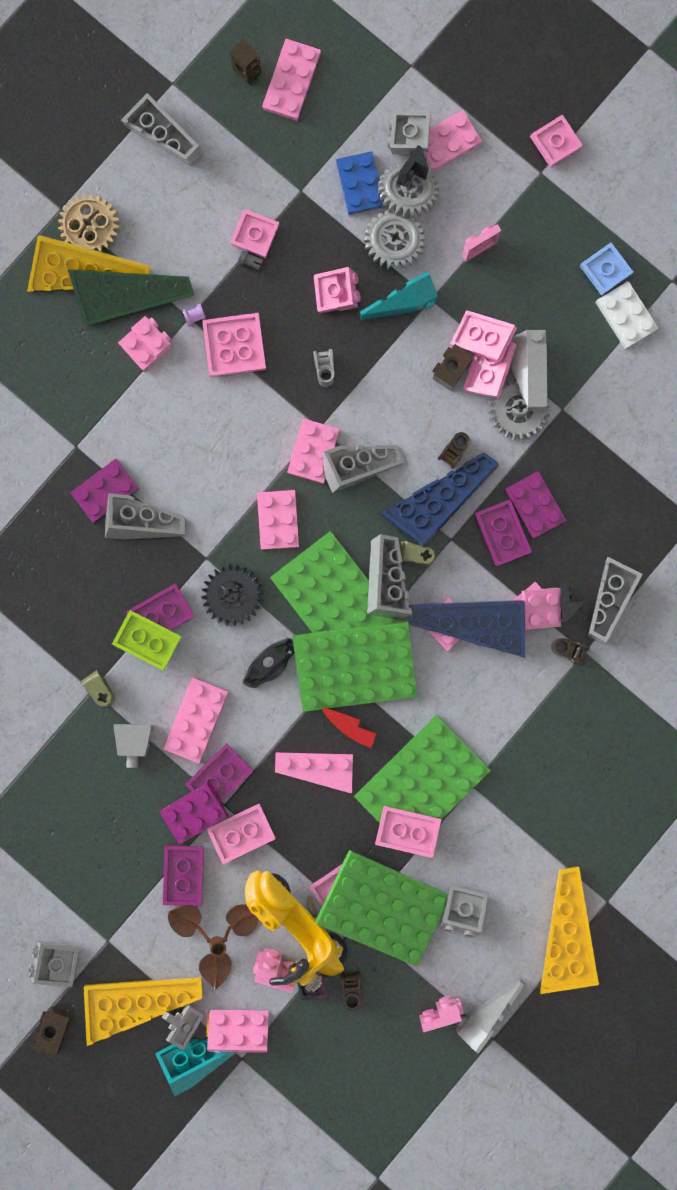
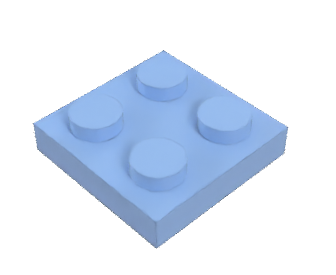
M609 243L580 264L581 269L601 295H604L633 274L632 269L612 243Z

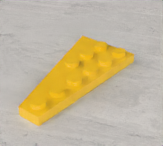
M578 866L559 869L540 994L599 985Z

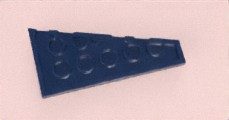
M483 452L464 463V466L450 471L447 473V476L440 480L436 479L412 493V496L398 501L390 509H384L380 514L424 548L497 469L499 464Z
M524 600L409 604V608L412 610V615L408 617L409 625L525 658Z

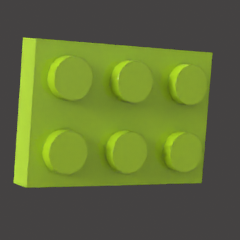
M130 610L112 645L165 671L182 636Z

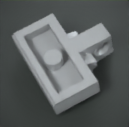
M189 1005L185 1006L181 1014L177 1012L175 1016L165 1011L162 1019L170 1023L168 1028L171 1030L166 1040L184 1051L204 1014Z

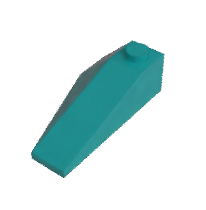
M429 271L406 283L407 286L403 290L391 292L387 300L380 299L360 312L361 320L420 311L424 308L428 310L435 306L438 295Z
M194 1039L187 1044L184 1051L172 1044L155 1054L174 1096H177L192 1088L236 1052H208V1039L199 1041Z

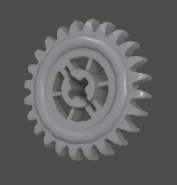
M397 164V167L391 166L390 170H385L384 175L380 177L378 182V194H380V200L385 199L384 206L390 203L389 211L395 207V215L402 210L403 218L407 212L410 213L411 218L414 212L420 217L421 210H423L424 214H427L428 208L432 210L433 205H436L439 197V186L437 185V180L433 179V174H427L426 180L414 175L407 197L409 180L404 186L397 183L399 171L403 166ZM396 184L399 185L400 189H396ZM422 188V193L419 194L417 191Z
M393 209L392 214L386 210L385 215L378 213L379 219L372 218L373 223L367 225L368 230L365 231L367 237L364 238V242H369L365 249H371L369 256L375 254L374 262L381 259L380 266L387 262V269L390 268L391 264H394L395 270H397L398 264H401L404 269L405 262L411 266L412 258L418 261L417 254H423L421 248H425V243L422 241H425L426 237L421 235L424 234L425 230L420 228V222L415 223L416 217L409 218L410 213H407L403 218L402 210L395 215L396 210ZM396 227H400L405 231L402 232L401 230L396 229ZM406 234H408L409 241L404 239ZM381 236L386 238L385 243L382 242Z
M508 380V387L505 384L503 385L499 399L491 397L495 402L488 403L489 406L493 407V409L488 410V413L494 414L490 417V420L496 421L493 427H500L498 433L505 431V437L511 434L512 440L516 438V435H518L520 440L523 439V435L530 439V433L536 436L538 434L536 429L542 431L543 427L541 424L548 423L544 417H549L550 413L545 411L550 409L551 406H547V409H528L524 399L515 400L513 397H522L517 380H515V384ZM511 400L512 406L506 407V403ZM518 405H520V408H524L522 412L516 409ZM532 413V416L528 420L526 414ZM506 414H511L514 417L513 421ZM523 418L525 420L523 423L514 422L515 419Z

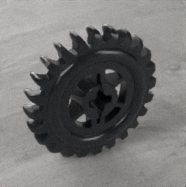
M229 564L228 570H226L222 565L221 572L214 569L216 576L208 575L211 580L210 582L204 581L208 588L201 589L206 593V595L201 596V599L207 600V602L202 606L210 607L206 613L213 612L212 620L219 617L218 624L225 620V625L228 626L230 621H232L235 627L239 620L241 625H243L244 618L251 621L249 615H257L254 609H261L257 603L263 602V599L258 597L264 594L263 591H258L262 584H255L259 578H251L253 571L246 574L247 567L240 571L239 564L236 565L235 569ZM234 581L233 586L226 588L223 586L227 582ZM236 582L243 585L244 588L238 589L235 587ZM222 587L224 589L223 595L218 596L220 588ZM231 590L234 593L237 592V594L234 596V600H232L230 597L227 598V596L230 594L229 591ZM246 594V600L242 603L240 601L241 596ZM227 601L229 609L225 608L221 603ZM238 602L242 604V606H240L237 609H231L232 604H236Z

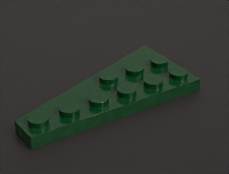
M68 269L85 326L194 296L189 276Z

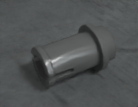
M242 251L238 259L241 265L246 264L259 271L261 266L256 263L262 265L264 259L249 254V251Z

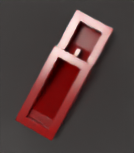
M325 707L323 708L324 714L341 732L356 742L372 748L376 733L358 727L360 719Z

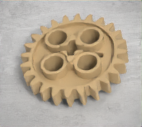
M92 193L89 198L85 194L82 195V199L75 196L76 202L68 200L70 206H63L66 212H60L63 219L58 220L59 224L63 225L58 227V230L63 232L60 236L62 239H66L64 242L95 251L99 250L102 253L103 247L109 250L108 243L115 244L112 237H118L115 231L120 230V227L116 225L120 220L116 218L118 215L116 210L112 211L113 205H108L107 199L101 202L100 195L94 199ZM85 209H91L90 214L83 215ZM100 220H106L105 225L98 226V222ZM74 224H80L78 230H72ZM89 235H95L93 241H87Z

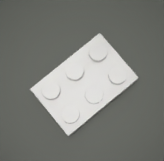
M629 281L595 302L625 349L659 329Z

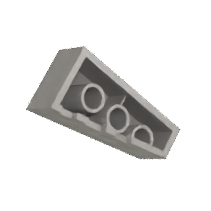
M148 93L121 119L126 128L189 166L203 154L200 146Z
M380 534L371 540L367 614L403 620L412 615V610L408 604L409 594L405 588L404 580L406 578L401 566L402 556L398 537Z
M607 557L588 633L589 637L604 645L607 643L643 574Z

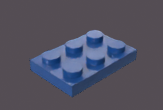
M372 151L336 159L348 215L385 207L383 205L384 199L380 200V194H378L379 177Z

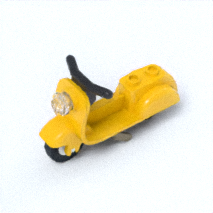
M255 871L250 874L245 887L247 907L269 930L275 931L283 925L299 942L308 956V961L301 959L288 967V974L285 977L270 978L269 984L271 986L293 985L299 982L302 986H306L305 989L307 991H315L322 984V976L317 975L316 971L326 976H335L343 972L344 967L342 964L347 959L346 944L339 935L331 932L327 933L322 926L315 923L317 910L313 897L311 895L306 897L308 912L291 895L289 884L282 876L275 873L271 874L268 871L264 873Z

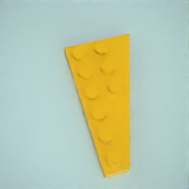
M39 235L27 292L73 289L68 269L149 274L151 266Z
M202 977L85 985L84 1001L87 1046L147 1022L159 1015H163L165 1011L169 1012L202 999Z

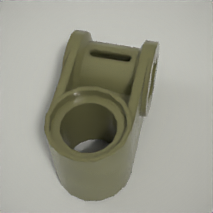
M401 541L402 562L429 566L434 562L435 553L431 548L425 546L423 548L415 543ZM426 552H429V556H431V558H428L427 561H424L421 555H425Z
M96 670L81 681L97 705L109 707L115 702V694L99 670ZM103 694L108 695V697L106 698L107 702L102 701V699L104 698Z

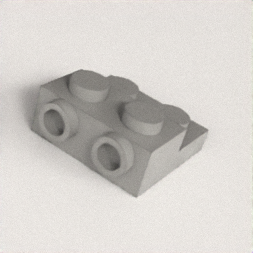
M393 111V119L390 118L389 130H392L391 137H388L387 146L391 149L392 154H410L417 145L421 146L423 151L428 152L431 112Z
M450 885L441 926L445 927L444 930L450 933H456L457 930L464 932L463 935L469 938H475V935L479 936L482 932L488 894Z
M38 941L37 946L34 945L32 949V958H35L34 965H30L28 977H31L32 983L72 987L79 947L60 945L56 942Z

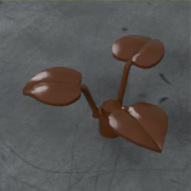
M247 904L236 905L227 912L225 918L230 926L227 927L223 938L214 936L210 939L203 929L198 926L202 920V915L195 906L183 905L168 913L169 924L175 933L182 937H191L194 935L195 930L198 929L207 943H209L211 954L205 955L200 960L199 971L202 977L214 989H217L226 980L231 970V959L225 953V942L228 940L230 930L232 929L237 936H247L255 930L259 919L250 911Z

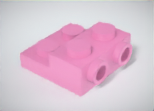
M346 267L314 275L317 310L319 313L358 308V302L361 301L359 291H356L355 284L359 280L354 270Z
M146 316L131 328L132 331L118 342L143 372L172 348L169 343L171 338L165 332L160 333L157 329L159 325L152 317L148 319Z
M264 948L263 952L259 951L253 973L256 974L254 982L292 993L295 984L271 986L269 980L273 977H285L288 974V967L294 963L281 960L283 953L275 949Z
M444 996L436 1002L438 1010H425L422 1012V1015H419L423 1032L461 1022L460 1015L464 1014L459 998L455 999L454 997Z

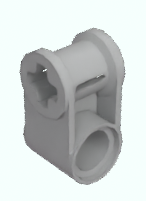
M332 349L318 353L313 351L318 382L322 387H331L335 380ZM327 373L331 375V378L323 380L321 376Z

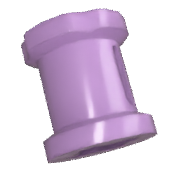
M197 304V307L190 310H182L188 326L201 319L206 320L200 304Z

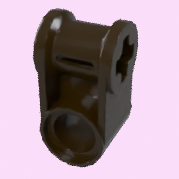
M464 432L456 433L449 444L443 449L438 460H443L453 470L470 443L469 436ZM462 437L465 439L466 444L458 446L456 439Z
M558 638L551 643V650L554 654L584 666L585 663L583 661L587 651H590V647L566 638ZM560 641L565 644L563 652L557 649V644Z
M357 971L355 974H344V972H341L344 1007L348 1011H356L361 1006L360 971ZM350 996H354L358 1002L352 1006L347 1003V999Z

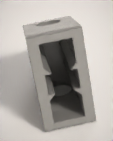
M114 724L117 755L127 756V768H138V756L148 755L153 725Z

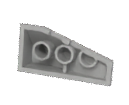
M525 330L513 336L511 342L517 345L510 364L513 371L512 374L518 382L519 390L527 408L547 409L546 330Z
M345 445L323 452L324 474L332 493L348 488L404 463L397 445H376L375 447H364V445L347 447Z
M109 493L105 519V538L141 539L185 536V517L165 509H157L152 507L150 503L134 500V497L129 495Z
M520 979L516 980L469 1012L465 1017L462 1016L461 1022H457V1034L474 1051L479 1053L494 1033L492 1030L494 1024L502 1021L505 1007H510L524 987L523 982Z

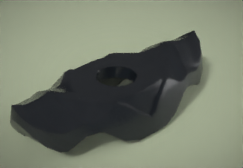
M285 638L277 641L256 656L243 677V684L250 688H257L261 684L279 677L286 669L290 657L295 653L293 639ZM267 657L273 658L274 661L270 667L263 665V661Z

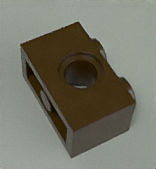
M242 39L230 51L232 69L249 84L260 76L259 54Z
M456 344L452 348H447L443 354L445 359L441 364L438 362L432 371L434 373L433 380L450 391L453 390L474 357ZM454 363L456 369L449 370L447 364Z
M52 1006L47 1011H43L40 1018V1023H42L41 1029L36 1031L33 1042H36L34 1049L57 1056L61 1050L73 1014ZM47 1027H54L56 1034H50Z

